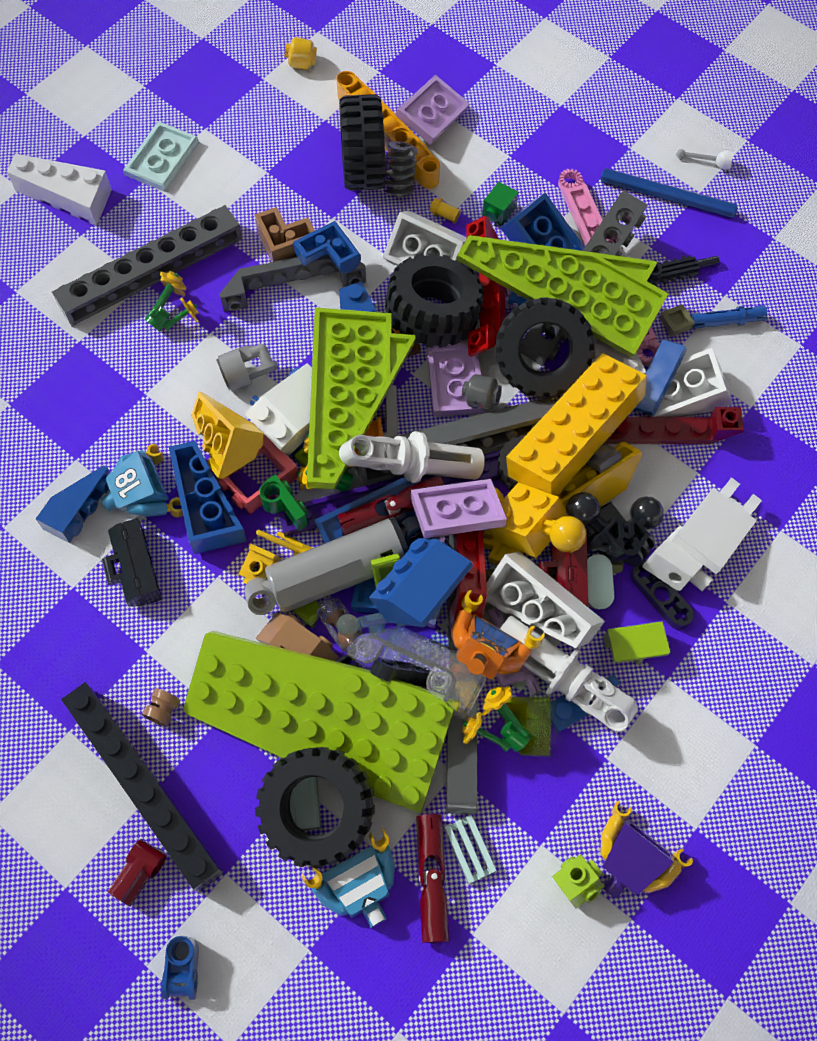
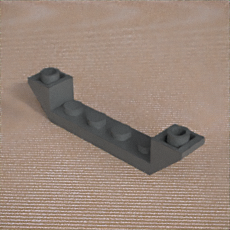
M327 254L305 266L298 257L241 268L220 293L224 312L237 311L248 307L245 295L247 290H257L271 285H282L286 282L306 280L310 277L330 275L334 272H339L343 287L360 281L366 283V267L364 263L360 262L351 272L342 273Z

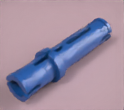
M761 305L746 308L744 306H737L736 309L693 313L690 316L695 322L693 329L729 324L741 326L749 322L766 321L767 317L764 316H767L768 313L766 306Z

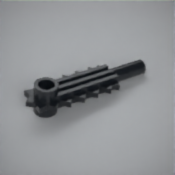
M690 255L688 257L682 256L681 260L673 258L672 262L665 259L663 264L657 262L647 282L657 287L659 282L666 285L667 280L675 282L676 278L684 280L685 276L692 279L693 276L699 275V269L719 265L720 259L717 255L695 260V256L691 257Z

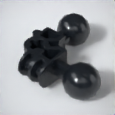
M587 492L574 494L566 505L568 516L579 519L584 526H589L595 532L590 538L591 542L588 545L591 551L600 550L612 563L624 561L626 564L635 567L642 564L643 558L649 554V550L655 545L654 538L647 530L656 528L664 517V509L660 501L648 496L640 497L632 504L630 509L631 519L624 523L617 517L606 522L600 516L599 501L595 496Z

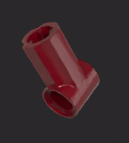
M138 840L126 857V865L107 892L131 907L147 881L155 877L160 871L167 855L145 840Z

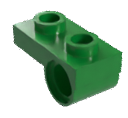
M276 474L267 479L259 491L263 508L272 514L284 511L298 531L308 526L306 519L308 511L300 500L296 502L292 497L293 491L285 480L281 482ZM270 495H279L274 500L267 499Z

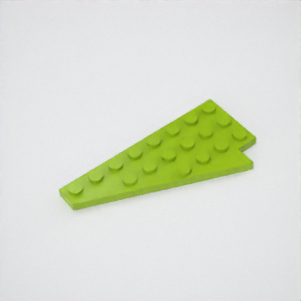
M471 235L468 236L456 257L457 261L527 300L548 297L560 299L571 304L589 322L596 339L630 358H633L669 294L647 282L657 262L652 260Z

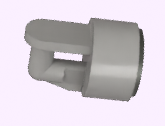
M264 344L243 346L221 354L216 359L226 386L232 392L251 385L252 379L279 368L277 361H272L268 348ZM259 357L262 365L247 370L244 363Z

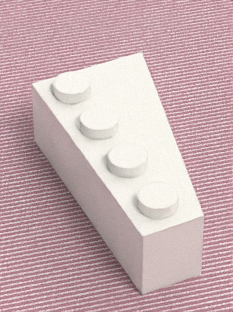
M20 154L14 155L7 170L15 191L40 202H48L53 208L58 210L62 208L76 218L80 219L82 217L87 219L90 224L97 226L112 190L105 170Z
M521 552L505 554L486 583V602L496 606L497 609L505 613H510L520 618L522 622L528 625H534L544 630V633L574 648L589 644L605 622Z

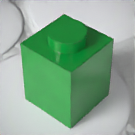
M498 181L483 201L482 216H487L491 222L502 226L516 209L519 192Z

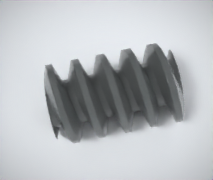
M389 142L388 147L394 149V151L388 152L387 156L394 160L388 161L386 164L393 169L386 171V175L392 177V179L385 180V184L391 186V188L385 189V192L397 197L410 195L414 192L412 184L415 182L413 175L416 173L414 166L417 163L415 158L418 152L417 148L404 142Z

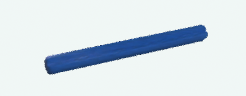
M604 168L601 175V182L730 218L736 215L738 205L732 202Z

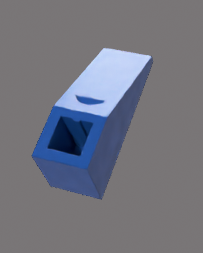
M102 466L52 496L36 517V521L41 528L70 543L82 531L83 523L87 517L96 511L98 502L103 494L110 490L106 482V478L110 474L109 469Z

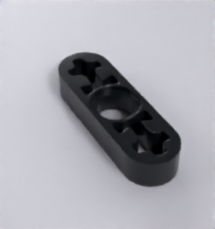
M643 561L640 566H634L630 573V578L637 589L669 626L677 630L687 628L694 617V612L690 605L673 587L649 572L647 578L645 576L640 578L638 576L640 571H647L642 567L646 561ZM654 580H656L657 582L651 587V589H649V584H652ZM656 589H664L667 591L669 599L667 601H659L655 597L654 591ZM672 601H675V605L673 607L671 606L670 609L667 610L666 608L672 603ZM676 612L678 614L681 612L685 614L683 619L680 618L678 620L674 616Z
M379 657L375 658L370 670L371 674L388 682L391 680H401L422 687H429L434 676L433 671L419 664Z

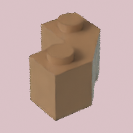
M276 612L256 637L260 643L331 661H336L339 657L332 650L333 645L323 636L317 637L303 627L300 620L292 614L286 616Z

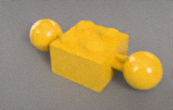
M518 482L504 498L501 491L494 487L507 518L505 527L490 529L496 541L535 558L538 557L550 541L555 548L562 552L576 551L584 544L586 540L585 526L579 519L567 515L558 496Z

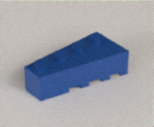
M191 441L170 446L169 452L187 535L194 554L247 542L242 525L234 514L231 505L223 494L196 442Z

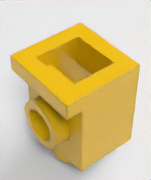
M250 544L249 553L239 572V575L245 577L243 581L245 584L254 578L268 580L265 568L280 562L282 559L269 551ZM256 563H259L260 569L257 572H254L253 570Z

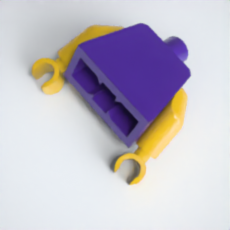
M617 801L612 808V816H610L601 834L600 854L605 860L603 867L611 874L604 883L605 887L603 889L617 899L625 887H628L637 895L642 891L652 893L669 887L681 873L682 869L693 863V859L690 858L685 863L680 860V853L684 849H679L670 854L627 819L631 814V807L628 808L626 813H620L617 809L620 801Z

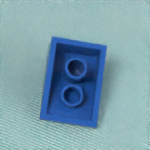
M546 193L531 201L501 227L509 241L583 251L585 248Z

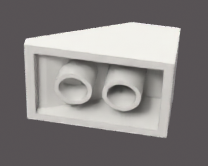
M713 348L682 360L655 415H651V417H679L708 413L713 411L715 407H724L733 403L719 360Z
M308 363L262 395L245 413L279 450L288 455L309 434L312 367Z

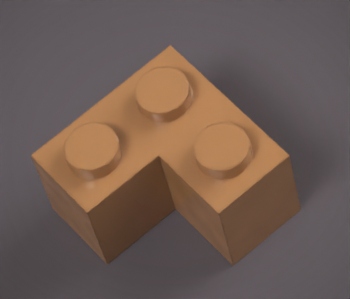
M277 207L254 214L257 233L271 262L297 257L293 242L315 231L309 217L285 225Z

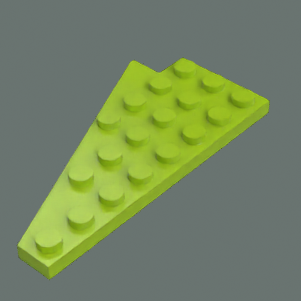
M315 307L307 488H336L348 466L342 462L339 456L340 447L357 435H365L414 346L415 335L391 333V313Z

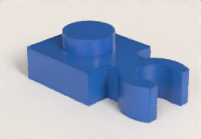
M374 578L355 585L351 604L353 612L380 614L369 598L376 590Z

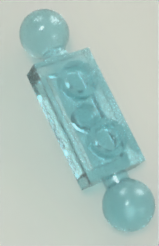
M442 606L431 618V620H434L437 617H439L442 611ZM381 613L358 618L351 614H345L338 619L337 630L341 635L350 637L361 628L368 627L369 633L385 630V624L391 622H387ZM397 624V627L405 626V625H404V624Z

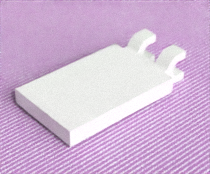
M733 478L728 481L720 492L712 488L672 539L674 543L715 574L723 568L757 521L750 515L762 501L753 494L742 506L730 496L740 485Z

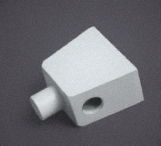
M680 525L654 551L642 567L676 590H681L690 581L703 591L713 579L701 569L703 566L701 562L672 541L682 528Z

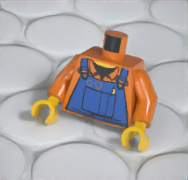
M469 590L461 601L464 609L459 611L451 629L452 640L458 649L457 660L465 664L472 674H481L488 679H494L499 673L506 675L518 672L532 654L531 649H536L541 645L545 633L540 638H534L531 634L535 626H531L524 638V645L521 644V641L477 615L471 614L481 604L483 597L480 595L476 602H472L469 598L472 590Z

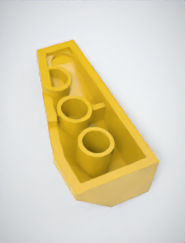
M198 391L191 416L197 434L203 435L204 442L202 448L203 451L209 452L210 458L207 463L210 469L218 478L224 479L256 458L258 450L263 445L264 433L247 419L205 393Z

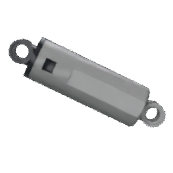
M393 516L267 566L265 572L268 580L254 578L245 586L244 591L248 608L256 615H265L271 612L277 603L281 612L287 613L374 578L370 560L397 553L400 559H402L415 540L424 538L418 518L414 516L408 517L403 520L399 527ZM420 531L416 537L411 538L413 533ZM258 594H265L262 598H255Z

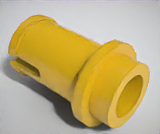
M435 198L429 211L433 212L434 216L439 215L452 221L454 224L461 214V209L443 202L442 198Z

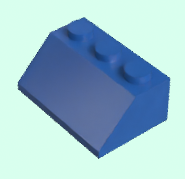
M418 538L410 545V549L403 558L394 564L392 571L387 577L377 584L376 590L369 598L387 622L425 627L473 567V564L470 560L438 539Z

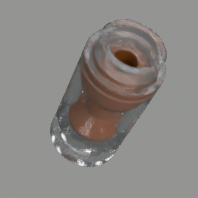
M328 597L318 605V617L343 653H354L357 655L367 647L366 635L339 598ZM345 617L347 618V620L349 621V623H350L351 625H349V624H347V623L345 622ZM332 626H334V627L337 628L338 634L336 633V631L333 629Z

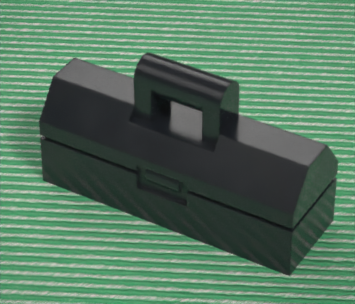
M139 519L123 522V524L118 523L110 528L108 533L114 554L102 558L107 584H122L125 600L129 607L144 606L146 603L150 604L163 600L145 532ZM120 562L122 573L117 574L114 564Z

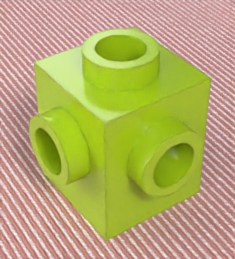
M581 854L576 858L570 857L564 861L561 869L552 876L575 909L584 902L590 903L601 894L600 890L605 887L599 879L603 875L599 867L592 859L586 862Z

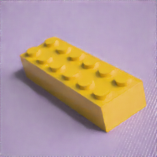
M602 353L506 456L508 476L517 482L557 496L646 396L647 375Z

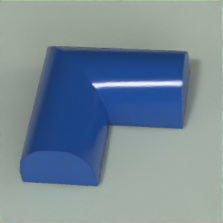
M336 221L293 242L295 253L304 266L327 254L342 273L351 272L361 262V254Z

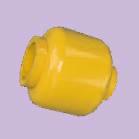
M293 37L291 44L286 43L284 57L288 58L290 67L309 70L311 66L315 65L317 47H314L312 40Z

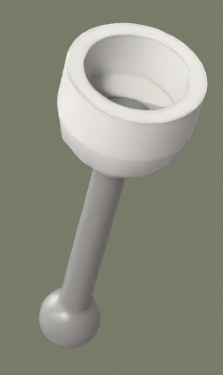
M679 149L676 156L680 159L690 157L716 161L721 169L730 170L734 151L724 150L717 156L689 153Z

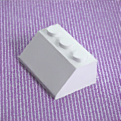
M412 211L399 212L383 258L398 265L409 257L413 259L416 255L423 254L428 256L429 253H436V256L442 257L447 255L450 256V259L456 260L457 254L466 241V237Z

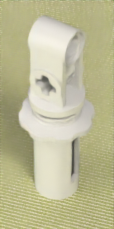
M418 431L412 432L408 439L404 436H396L393 439L390 437L357 435L344 443L339 450L342 462L348 466L367 467L374 470H390L393 474L397 475L404 473L406 480L412 483H418L423 475H439L476 480L481 476L484 469V454L480 448L427 442L426 435ZM353 446L358 449L359 455L355 453Z
M510 616L500 629L518 639L524 645V638L529 627L513 616ZM533 631L531 634V636L534 638L541 637L535 631ZM543 638L538 648L531 649L532 654L523 666L550 684L545 694L550 696L556 690L560 691L566 696V700L569 702L573 701L582 710L593 715L613 731L620 732L628 727L638 710L636 701L613 686L607 679L593 672V668L590 666L586 667L582 663L580 664L577 661L580 653L578 649L574 650L569 656L545 638Z

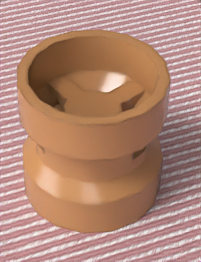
M155 688L151 695L152 701L150 705L144 708L141 715L158 725L168 727L171 721L170 714L174 709H177L181 700L169 692Z

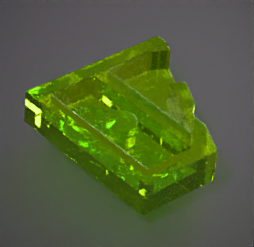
M512 697L506 703L520 724L531 734L529 742L519 751L521 756L551 757L552 699L550 697Z

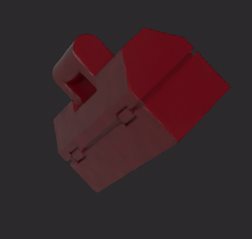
M587 533L584 544L573 552H562L555 548L551 542V561L538 562V567L549 576L550 568H555V581L589 608Z

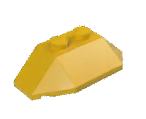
M621 442L617 444V447L613 448L620 451L622 459L602 473L585 464L557 495L565 511L568 500L576 493L587 492L597 498L601 507L625 491L642 457L641 451L626 442Z

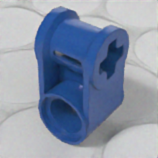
M177 936L169 941L165 950L161 996L162 999L167 1000L170 996H188L189 1000H195L198 988L197 967L199 947L196 940L192 937ZM184 941L188 944L190 951L186 959L180 960L177 958L175 950L177 945ZM174 983H185L186 985L175 986Z

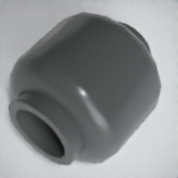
M474 374L469 381L464 382L462 396L465 397L469 407L491 410L494 405L497 406L500 402L502 387L498 385L496 378Z

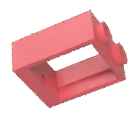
M263 434V445L258 450L257 456L263 453L281 472L277 476L280 481L283 482L285 480L288 484H291L297 479V465ZM238 470L224 479L216 477L215 479L220 485L221 490H228L231 493V500L238 509L244 508L250 515L262 506L260 489L247 498L229 478ZM276 494L270 495L267 499L270 500V499H271L272 497H274Z

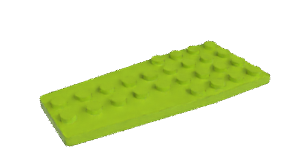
M211 631L204 635L183 710L189 716L281 758H285L287 754L306 748L329 747L331 750L342 751L348 758L355 759L359 763L358 767L362 772L365 771L369 777L367 780L370 787H373L374 797L421 813L457 700L401 680H391L390 682L382 680L371 674L370 670Z

